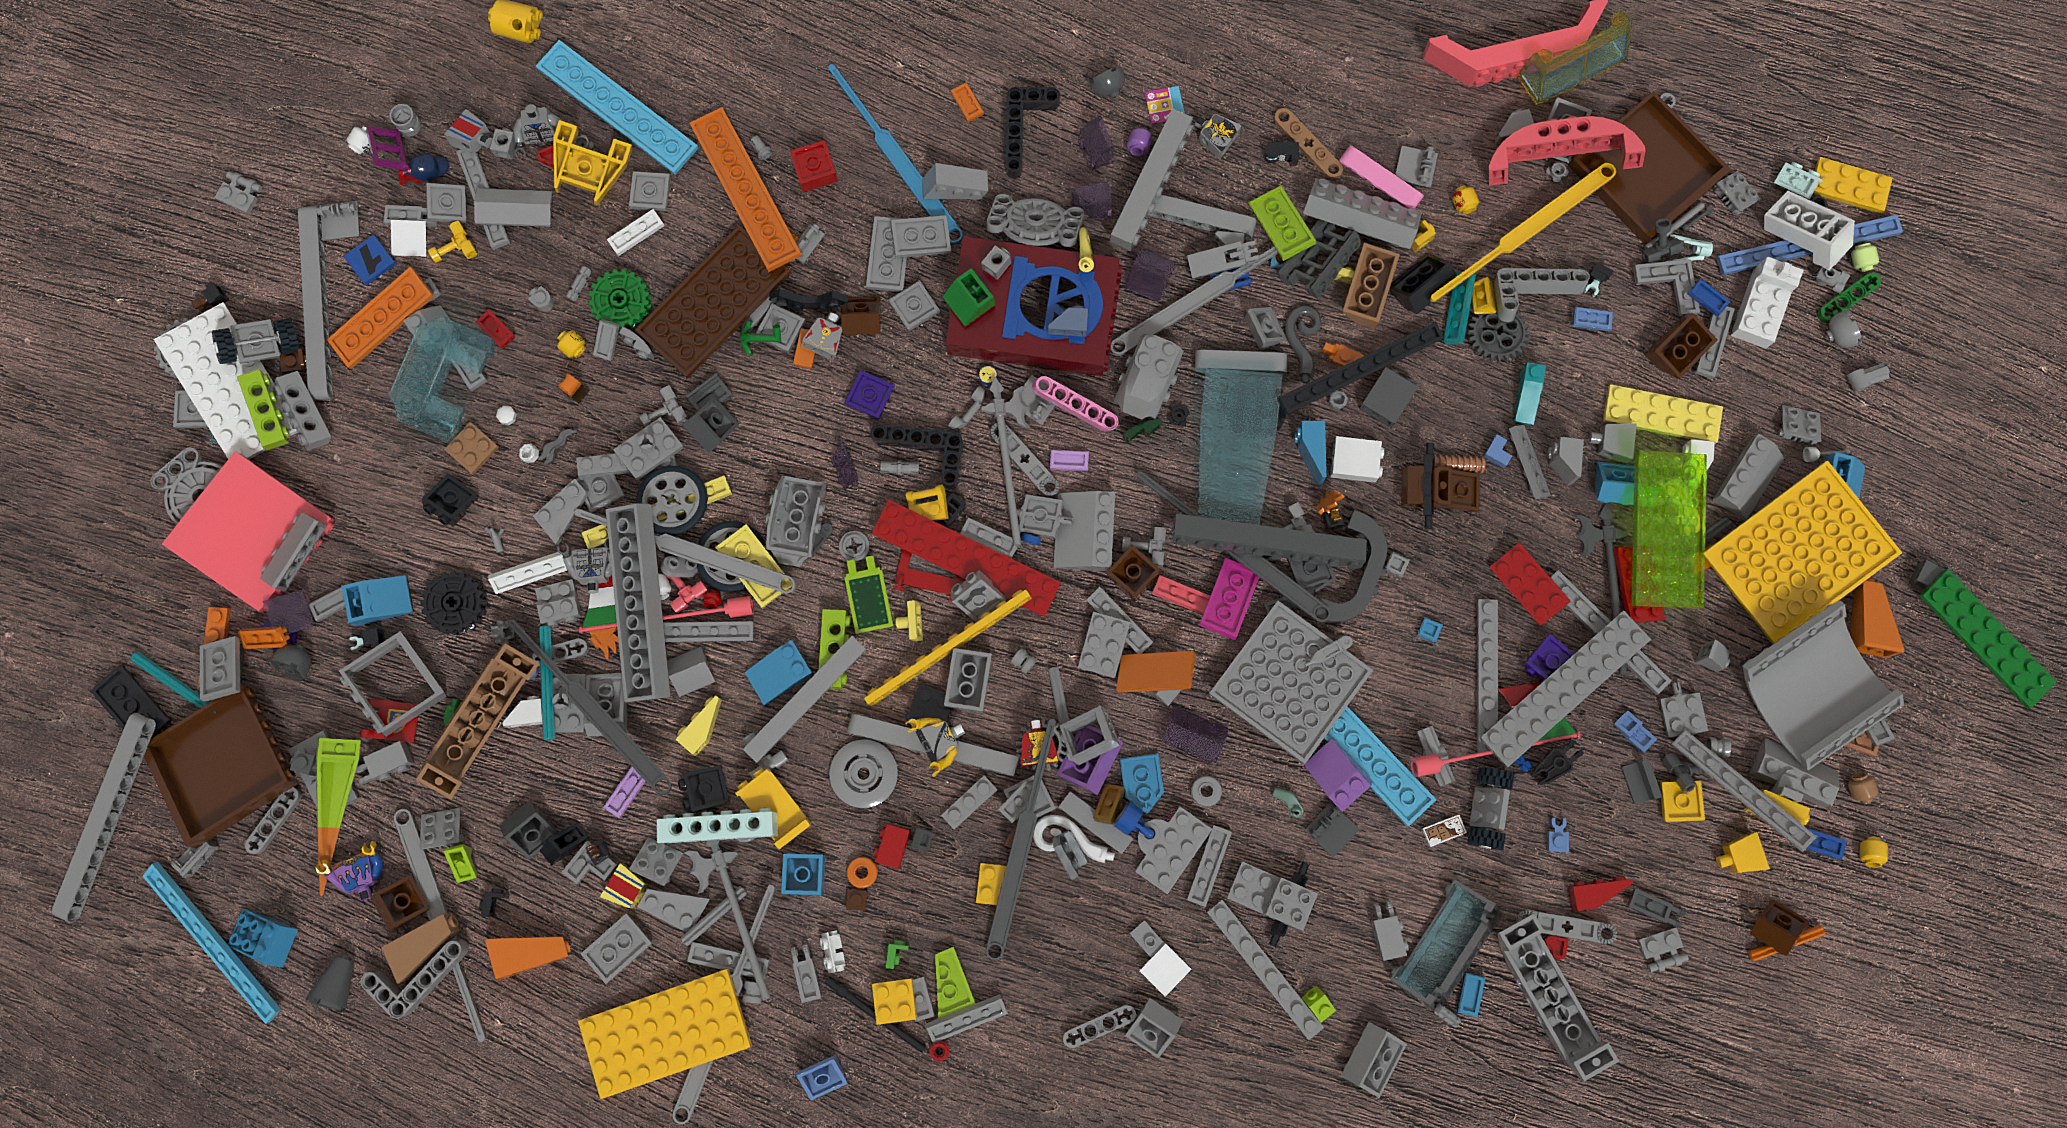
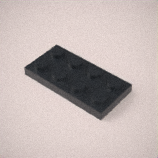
M119 665L90 690L93 696L123 730L128 718L134 713H139L155 721L156 726L151 739L172 721L124 665Z

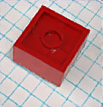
M825 140L790 150L803 192L838 182Z

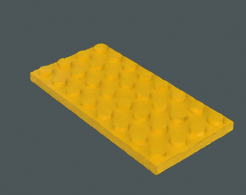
M729 968L578 1021L600 1099L753 1047Z

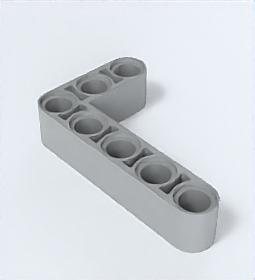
M1502 268L1497 272L1494 282L1498 317L1504 322L1514 320L1519 306L1517 294H1582L1587 286L1590 275L1582 269Z
M462 939L446 943L402 991L379 970L365 973L360 981L361 986L392 1018L398 1019L408 1016L467 954L468 944ZM455 944L459 947L458 954L453 949ZM441 959L445 962L444 969L440 966ZM427 974L431 976L430 984L426 981ZM372 976H374L376 979L375 985H373L371 982ZM413 989L417 991L416 998H414L412 995ZM386 990H388L390 994L388 999L385 997ZM399 1004L403 1006L402 1013L398 1010Z

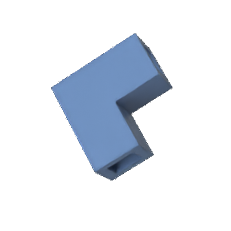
M1497 434L1483 457L1505 468L1512 455L1502 450L1507 439Z

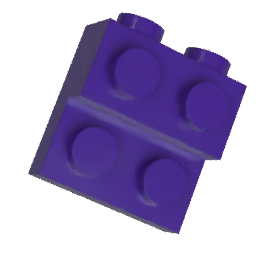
M1548 634L1538 648L1523 663L1524 671L1531 677L1536 676L1541 680L1539 683L1541 684L1574 653L1551 634Z

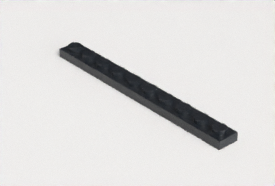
M1434 322L1296 388L1277 399L1285 415H1288L1444 339V336L1437 322Z

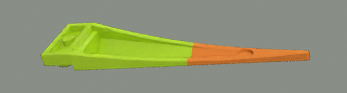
M318 738L315 759L318 865L321 868H325L322 862L327 860L330 869L343 814L359 761L361 740ZM319 874V895L321 897L324 894L327 882L324 874Z

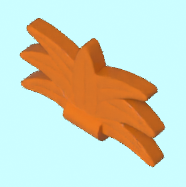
M1327 490L1325 498H1320V504L1314 508L1318 510L1320 515L1324 511L1329 514L1330 508L1336 507L1338 505L1336 502L1345 496L1340 494L1339 491Z
M617 627L588 631L591 635L590 641L596 649H602L607 660L610 657L609 647L617 654L616 642L619 643L618 636L614 634Z

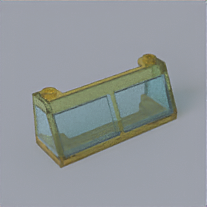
M1623 9L1611 16L1608 25L1596 36L1556 56L1546 49L1532 54L1517 77L1536 106L1624 62L1628 57L1632 23Z

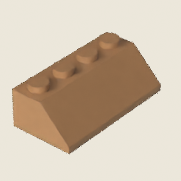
M1367 243L1363 244L1342 313L1356 324L1371 329L1376 328L1380 321L1400 254Z

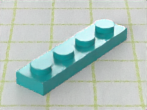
M1476 273L1452 290L1443 340L1446 345L1464 344Z

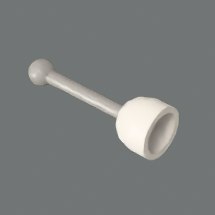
M1805 447L1803 459L1805 462H1814L1820 456L1831 455L1835 452L1849 455L1850 450L1845 448L1843 451L1819 452L1816 447Z

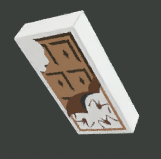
M1460 815L1422 828L1429 847L1467 833Z

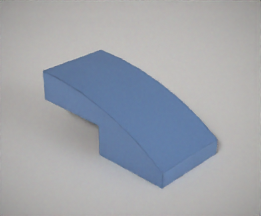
M1628 710L1614 723L1622 735L1642 754L1657 741V738L1642 726L1643 723Z

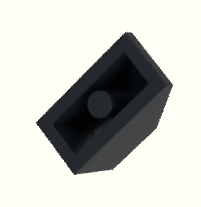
M576 822L549 838L540 849V852L552 866L572 853L589 836L579 823Z

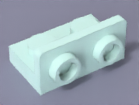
M1792 162L1791 165L1785 163L1774 183L1810 199L1817 185L1823 181L1819 178L1820 174L1813 170H1809V172L1801 170L1803 166Z

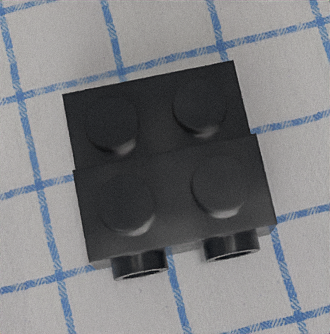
M447 474L422 498L423 510L429 515L435 514L438 516V520L443 525L447 526L449 524L454 527L466 515V510L478 499V494L450 474Z
M721 765L690 771L680 775L681 779H678V786L680 791H684L685 795L682 803L684 809L688 810L689 813L730 803Z

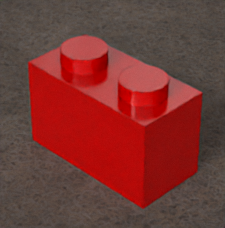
M889 824L886 825V828L882 827L879 836L882 839L881 845L876 847L873 856L876 858L875 862L900 869L911 831Z

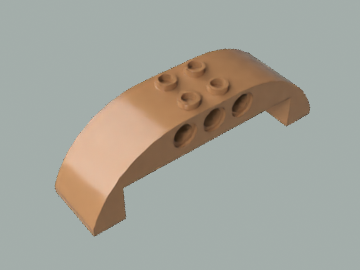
M504 643L485 666L430 750L415 780L451 800L462 784V777L525 680L531 678L539 663Z

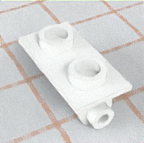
M837 930L821 934L820 946L825 953L824 966L828 970V974L834 973L836 970L837 972L845 970L844 966L846 964L843 952L836 953L835 949L842 948L840 934L837 933Z

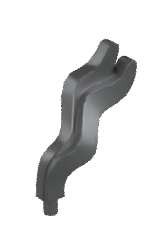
M567 429L562 431L555 441L543 447V452L538 457V460L543 461L547 459L544 462L546 465L553 463L556 451L567 444L568 437L578 433V430Z

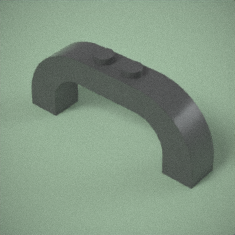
M1356 510L1351 513L1345 532L1367 540L1368 558L1355 594L1350 601L1334 603L1323 598L1320 599L1331 611L1330 618L1324 622L1327 624H1341L1357 617L1368 606L1372 596H1376L1379 585H1377L1378 579L1383 578L1386 570L1383 567L1387 556L1385 535L1380 526L1371 517ZM1318 608L1315 612L1316 617L1321 620L1326 619L1328 616V612L1324 608Z

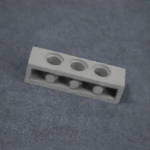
M296 371L277 377L273 391L276 396L280 397L283 411L285 413L288 412L291 427L296 429L299 434L298 440L300 444L304 445L307 451L329 444L331 435L299 372ZM294 393L297 397H290L288 394ZM301 409V410H303L305 413H304V414H300V413H298L296 410ZM304 426H311L313 430H307Z

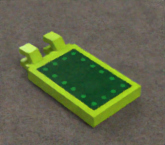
M874 556L866 557L868 570L857 572L854 559L847 561L849 574H846L844 579L855 634L894 627L883 570H880V567L876 568Z

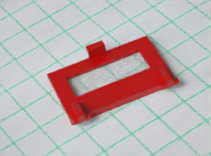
M902 550L895 579L897 586L894 585L893 589L905 591L902 585L951 595L952 587L957 583L961 585L966 579Z

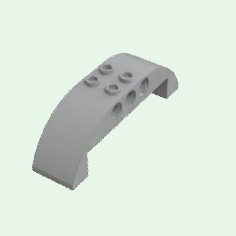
M1533 913L1498 933L1499 945L1516 983L1546 1035L1572 1071L1582 1081H1586L1618 1063L1619 1060L1610 1044L1601 1041L1542 939L1540 934L1545 931Z

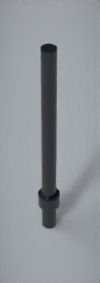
M830 977L825 980L824 984L834 990L837 996L840 998L844 997L876 1020L875 1009L849 992V988L843 984H838ZM881 1024L922 1053L925 1049V1045L896 1024Z

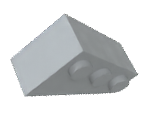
M935 163L922 179L923 199H982L988 192L987 171Z

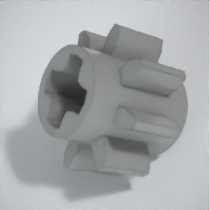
M498 620L496 621L497 625L491 626L490 636L495 638V643L502 642L503 644H508L509 639L515 638L514 631L508 625V621Z

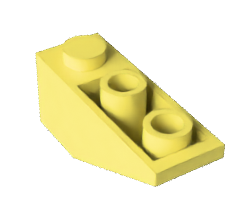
M717 696L714 698L710 697L704 704L705 708L701 712H696L690 719L692 722L687 727H682L677 733L678 737L676 740L694 756H697L710 742L722 701Z

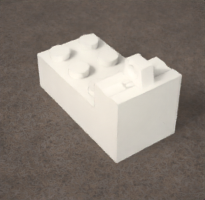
M1787 191L1764 215V230L1813 252V263L1828 270L1836 265L1842 256L1853 246L1855 220L1790 191Z
M1766 257L1753 269L1730 336L1765 349L1772 345L1776 340L1791 293L1798 287L1804 270L1794 267L1787 262Z

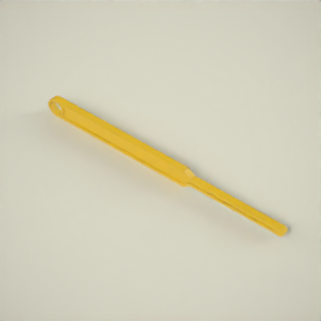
M1604 163L1503 236L1499 240L1497 248L1433 293L1430 301L1436 302L1500 254L1511 253L1609 182L1615 176L1616 168L1610 163ZM1604 167L1611 169L1612 176H1604L1601 169Z

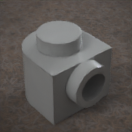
M542 286L539 288L535 287L530 291L528 300L539 311L547 312L553 308L554 300Z

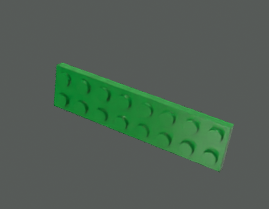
M1949 569L1943 570L1919 595L1925 604L2026 709H2031L2057 682Z

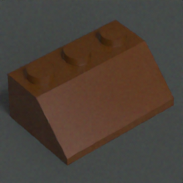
M1694 313L1682 316L1644 355L1656 368L1680 379L1718 339Z

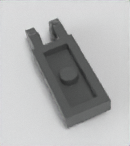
M1633 888L1627 907L1677 928H1681L1682 924L1677 920L1670 919V912L1684 917L1686 914L1685 911L1674 907L1673 904L1636 888Z

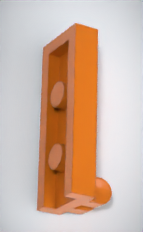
M281 626L245 628L238 631L244 649L279 648L287 645L286 640L290 639L289 634L284 635L287 632V628H281Z

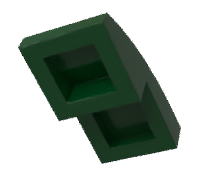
M1153 419L1140 423L1123 434V439L1128 444L1141 433L1149 437L1162 426L1163 421L1161 419Z

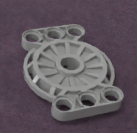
M998 194L987 218V230L991 233L1003 231L1011 239L1026 245L1044 246L1059 241L1063 246L1071 247L1077 242L1079 229L1082 227L1084 220V210L1080 207H1071L1065 210L1054 202L1036 198L1022 199L1014 202L1008 194Z
M191 447L180 452L156 472L150 480L153 488L165 491V507L168 515L176 524L179 521L173 514L182 519L200 496L198 492H203L222 468V466L215 463L201 462V453ZM189 452L196 453V459L192 462L187 460ZM175 464L181 466V471L178 474H173L171 470ZM208 465L217 467L219 469L216 471L208 468ZM160 477L166 479V483L162 487H158L156 484L157 479Z

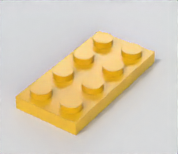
M1823 157L1817 160L1815 172L1820 174L1819 178L1823 181L1817 185L1813 194L1881 214L1885 211L1893 177Z

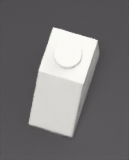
M539 696L527 697V700L520 701L503 721V726L513 728L542 724V699H539Z

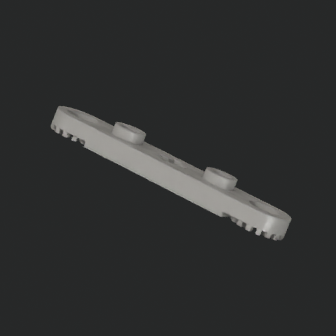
M995 423L990 430L991 437L1000 446L999 436L994 433L998 428V424ZM1005 424L1010 459L1044 496L1054 497L1059 492L1058 481ZM1021 456H1029V463H1021ZM1053 483L1055 485L1054 491H1045V484Z
M1529 910L1520 911L1516 916V922L1522 919L1523 915L1534 913L1545 931L1543 932L1544 934L1610 944L1617 937V931L1614 926L1607 923ZM1566 921L1571 926V930H1567V933L1562 928V924H1566ZM1604 928H1608L1611 932V936L1607 940L1601 936V930Z

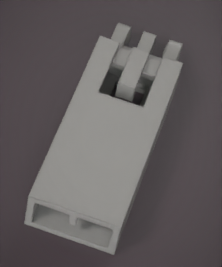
M1256 240L1246 243L1239 241L1187 255L1192 278L1197 279L1246 266L1248 262L1259 260V255L1251 256L1252 253L1258 252L1257 248L1250 249V246L1256 245ZM1231 253V254H1230V258H1231V259H1233V258H1235V257H1239V259H1238V260H1235V261L1227 262V261H1226L1227 258L1225 257V254Z

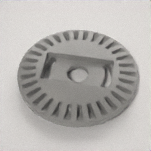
M866 739L856 740L843 746L834 756L830 766V782L835 794L846 804L857 808L874 807L884 802L893 792L898 779L897 763L891 752L882 744ZM858 755L859 759L853 761L849 769L845 771V767L850 760ZM861 768H867L870 772L869 777L865 780L858 777V771ZM879 777H882L878 787L869 792V788L877 783Z

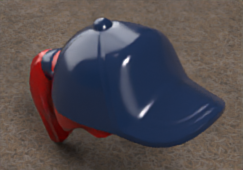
M429 153L415 155L409 161L408 169L398 171L400 185L407 184L408 180L422 183L440 177L448 171L449 162L442 156H432Z

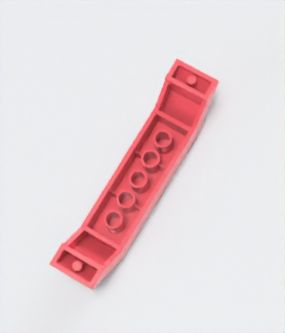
M1608 0L1589 1L1579 18L1580 23L1578 26L1475 50H1469L1448 39L1447 35L1429 39L1422 57L1426 62L1469 87H1480L1492 81L1497 83L1505 78L1511 77L1513 79L1522 74H1534L1543 69L1552 70L1560 65L1569 66L1574 63L1584 47Z

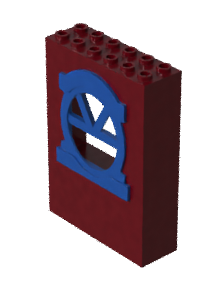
M963 236L956 279L972 268L993 295L996 305L967 326L962 324L951 309L945 343L947 355L1103 377V371L1108 370L1109 354L1106 353H1110L1114 318L1117 309L1116 300H1118L1120 287L1118 282H1121L1123 265H1119L1120 258L1091 254L1094 267L1089 272H1083L1079 268L1080 252ZM995 245L998 248L1006 249L1010 253L1011 264L998 280L984 271L981 262ZM995 259L993 261L994 264H999L1002 262L1001 259ZM1052 275L1043 330L1029 323L1023 316L1020 309V296L1025 286L1032 280L1041 276ZM1060 277L1070 280L1077 286L1072 290L1057 295ZM1082 295L1084 308L1088 309L1086 337L1049 335L1048 325L1053 321L1054 312L1060 316L1065 311L1057 303Z

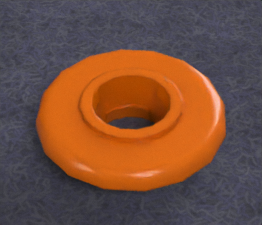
M867 857L853 859L847 868V878L857 888L871 886L878 876L876 864ZM864 866L867 868L868 874L865 878L857 876L856 871L859 867Z

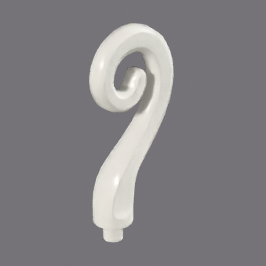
M1048 815L1036 822L1033 840L1044 851L1052 852L1055 850L1053 843L1044 841L1042 836L1043 830L1049 825H1057L1066 830H1071L1081 850L1091 859L1105 863V859L1111 861L1114 859L1115 853L1107 852L1108 847L1092 843L1073 821L1064 816ZM1052 828L1050 830V833L1053 836H1057L1061 834L1062 831L1057 828Z

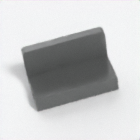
M1649 759L1621 768L1634 804L1662 797Z

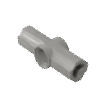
M1433 726L1416 732L1423 748V756L1435 753L1442 760L1448 759L1447 752L1443 745H1440ZM1448 763L1443 764L1440 773L1433 774L1438 787L1455 781Z

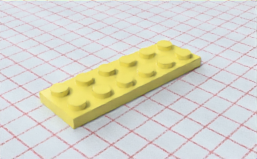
M1610 384L1607 391L1603 422L1610 424L1634 423L1637 424L1636 429L1686 439L1712 441L1716 444L1719 438L1723 406Z

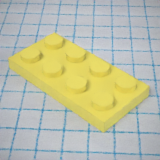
M747 524L715 547L719 552L784 574ZM739 578L762 609L783 594L777 590ZM788 578L782 582V588L787 591L793 586Z

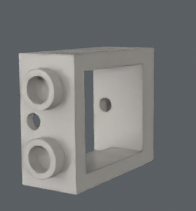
M1101 705L1060 725L1062 732L1060 733V738L1066 744V755L1070 761L1078 765L1120 746L1109 713ZM1098 721L1105 740L1079 753L1073 733Z

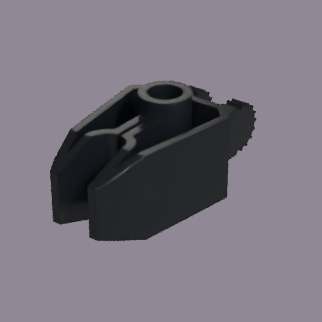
M1571 740L1561 749L1553 747L1536 765L1531 773L1532 778L1541 771L1547 772V775L1537 783L1539 786L1550 783L1573 770L1572 763L1584 754L1582 750L1576 751L1570 758L1564 754L1576 744L1574 740Z

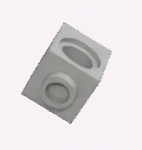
M506 128L502 130L495 129L490 150L496 157L513 160L515 147L517 146L513 131ZM508 140L506 144L501 145L503 141Z
M995 245L981 262L982 269L998 280L1011 264L1010 253L1006 249L998 248ZM995 259L1002 260V262L999 264L993 263Z

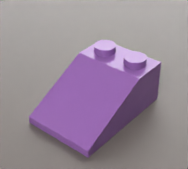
M1333 738L1304 764L1323 791L1342 812L1373 783V780Z

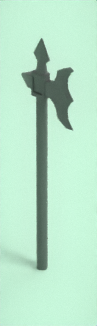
M1605 503L1599 515L1604 523L1602 530L1595 528L1590 518L1583 515L1575 516L1582 523V530L1577 536L1583 541L1584 551L1579 557H1585L1593 553L1594 546L1598 541L1603 540V544H1606L1614 619L1621 612L1613 549L1616 540L1628 536V533L1615 529V525L1611 523V519L1615 515ZM1626 663L1618 669L1619 675L1627 674Z

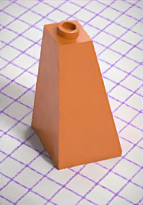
M1867 579L1854 589L1850 636L1859 653L1888 658L1904 653V647L1884 586L1881 583H1876L1874 579Z
M563 937L485 940L496 981L568 958L567 953L571 952L568 940L564 941Z

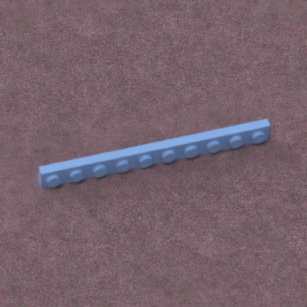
M1898 215L1854 224L1853 245L1901 234L1903 230ZM1785 240L1720 255L1716 259L1721 275H1727L1755 268L1766 257L1783 262L1813 255V252Z

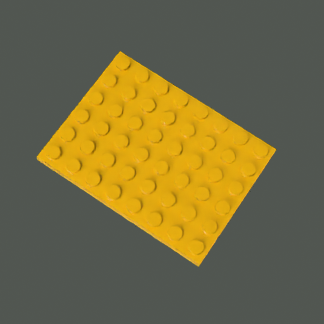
M1827 460L1701 555L1774 645L1780 638L1793 632L1796 627L1802 626L1811 617L1824 611L1827 606L1843 598L1902 554V552Z

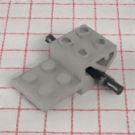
M1242 861L1227 899L1273 919L1274 923L1271 928L1273 935L1268 944L1276 948L1280 936H1285L1288 926L1303 931L1318 893L1304 888L1308 877L1305 875L1310 864L1302 861L1299 871L1294 872L1291 881H1288Z

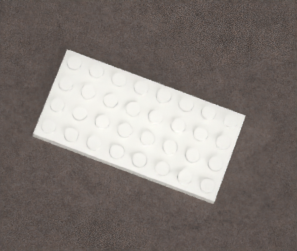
M221 303L155 338L154 341L227 458L229 459L236 451L247 459H251L265 451V449L261 446L237 376L260 369L269 376L271 384L268 385L270 391H273L274 382L261 361L240 364L237 352L236 362L219 364L213 345L212 330L230 329L231 325H238L226 305ZM257 389L255 391V396L260 395L263 389ZM276 396V408L281 410L284 418L281 420L282 425L287 427L290 436L298 432L291 427L290 416L288 412L285 413L283 411L282 401L279 396ZM269 406L262 407L261 413H266L269 410ZM275 423L269 424L267 430H273Z

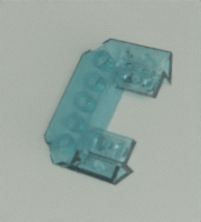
M444 316L436 318L432 322L419 325L389 393V398L395 407L398 421L450 443L464 429L459 424L466 409L438 397L452 363L481 374L488 357L494 358V339Z

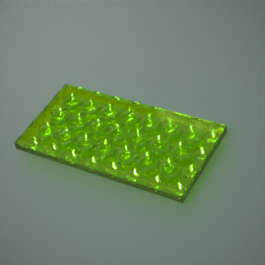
M1635 451L1632 606L1704 608L1705 557L1702 553L1705 552L1707 454Z

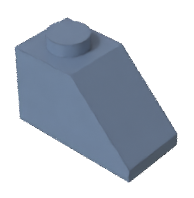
M1083 306L1068 308L1048 325V334L1086 337L1088 309H1085Z

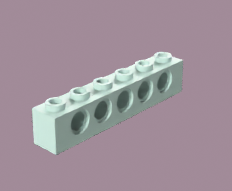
M761 808L756 813H752V809L740 810V814H733V811H721V815H713V812H702L701 816L694 817V813L682 814L681 818H675V815H663V819H657V843L662 844L778 836L777 812H772L771 808ZM755 818H758L759 820V826L757 828H754L752 826V821ZM736 819L740 821V826L737 830L733 827ZM719 820L721 823V827L718 831H716L714 829V824L716 821ZM697 822H700L702 826L699 832L695 830ZM681 823L682 831L677 833L676 826Z

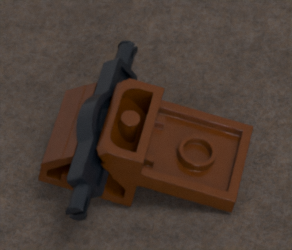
M1426 443L1424 466H1407L1402 468L1401 506L1423 509V515L1425 516L1424 529L1433 528L1432 517H1434V510L1440 508L1479 512L1480 474L1452 470V467L1435 466L1434 443Z

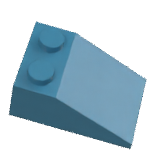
M1302 421L1300 426L1297 427L1296 432H1294V443H1297V449L1316 485L1321 486L1326 479L1325 421Z
M793 640L775 649L744 672L763 705L768 704L814 676Z

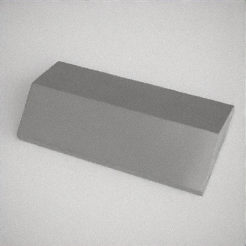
M477 188L474 200L475 224L551 227L553 192Z

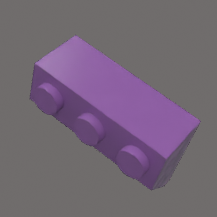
M1090 725L1079 730L1074 738L1079 753L1105 740L1102 731ZM1118 739L1120 746L1080 765L1070 761L1066 755L1057 775L1082 789L1098 795L1123 742Z

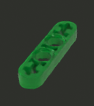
M1875 273L1865 275L1821 307L1817 312L1818 319L1821 322L1829 323L1834 315L1849 309L1878 288L1881 284L1880 277ZM1869 280H1873V283L1865 288L1864 284ZM1853 288L1860 291V297H1855L1852 294ZM1838 299L1845 300L1846 307H1840L1837 302ZM1831 308L1835 310L1828 316H1825L1824 314Z

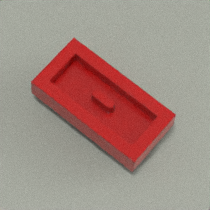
M489 309L475 321L501 349L516 337Z

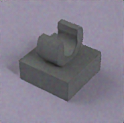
M921 828L912 829L911 832L915 833L914 838L907 842L911 844V847L928 852L933 832Z

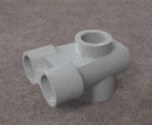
M1821 266L1815 277L1819 285H1829L1832 287L1831 290L1840 294L1850 274L1844 271L1839 272L1834 268L1828 270Z

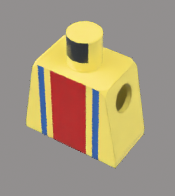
M620 863L600 897L627 908H634L643 896L648 883L639 875L630 871L627 865Z

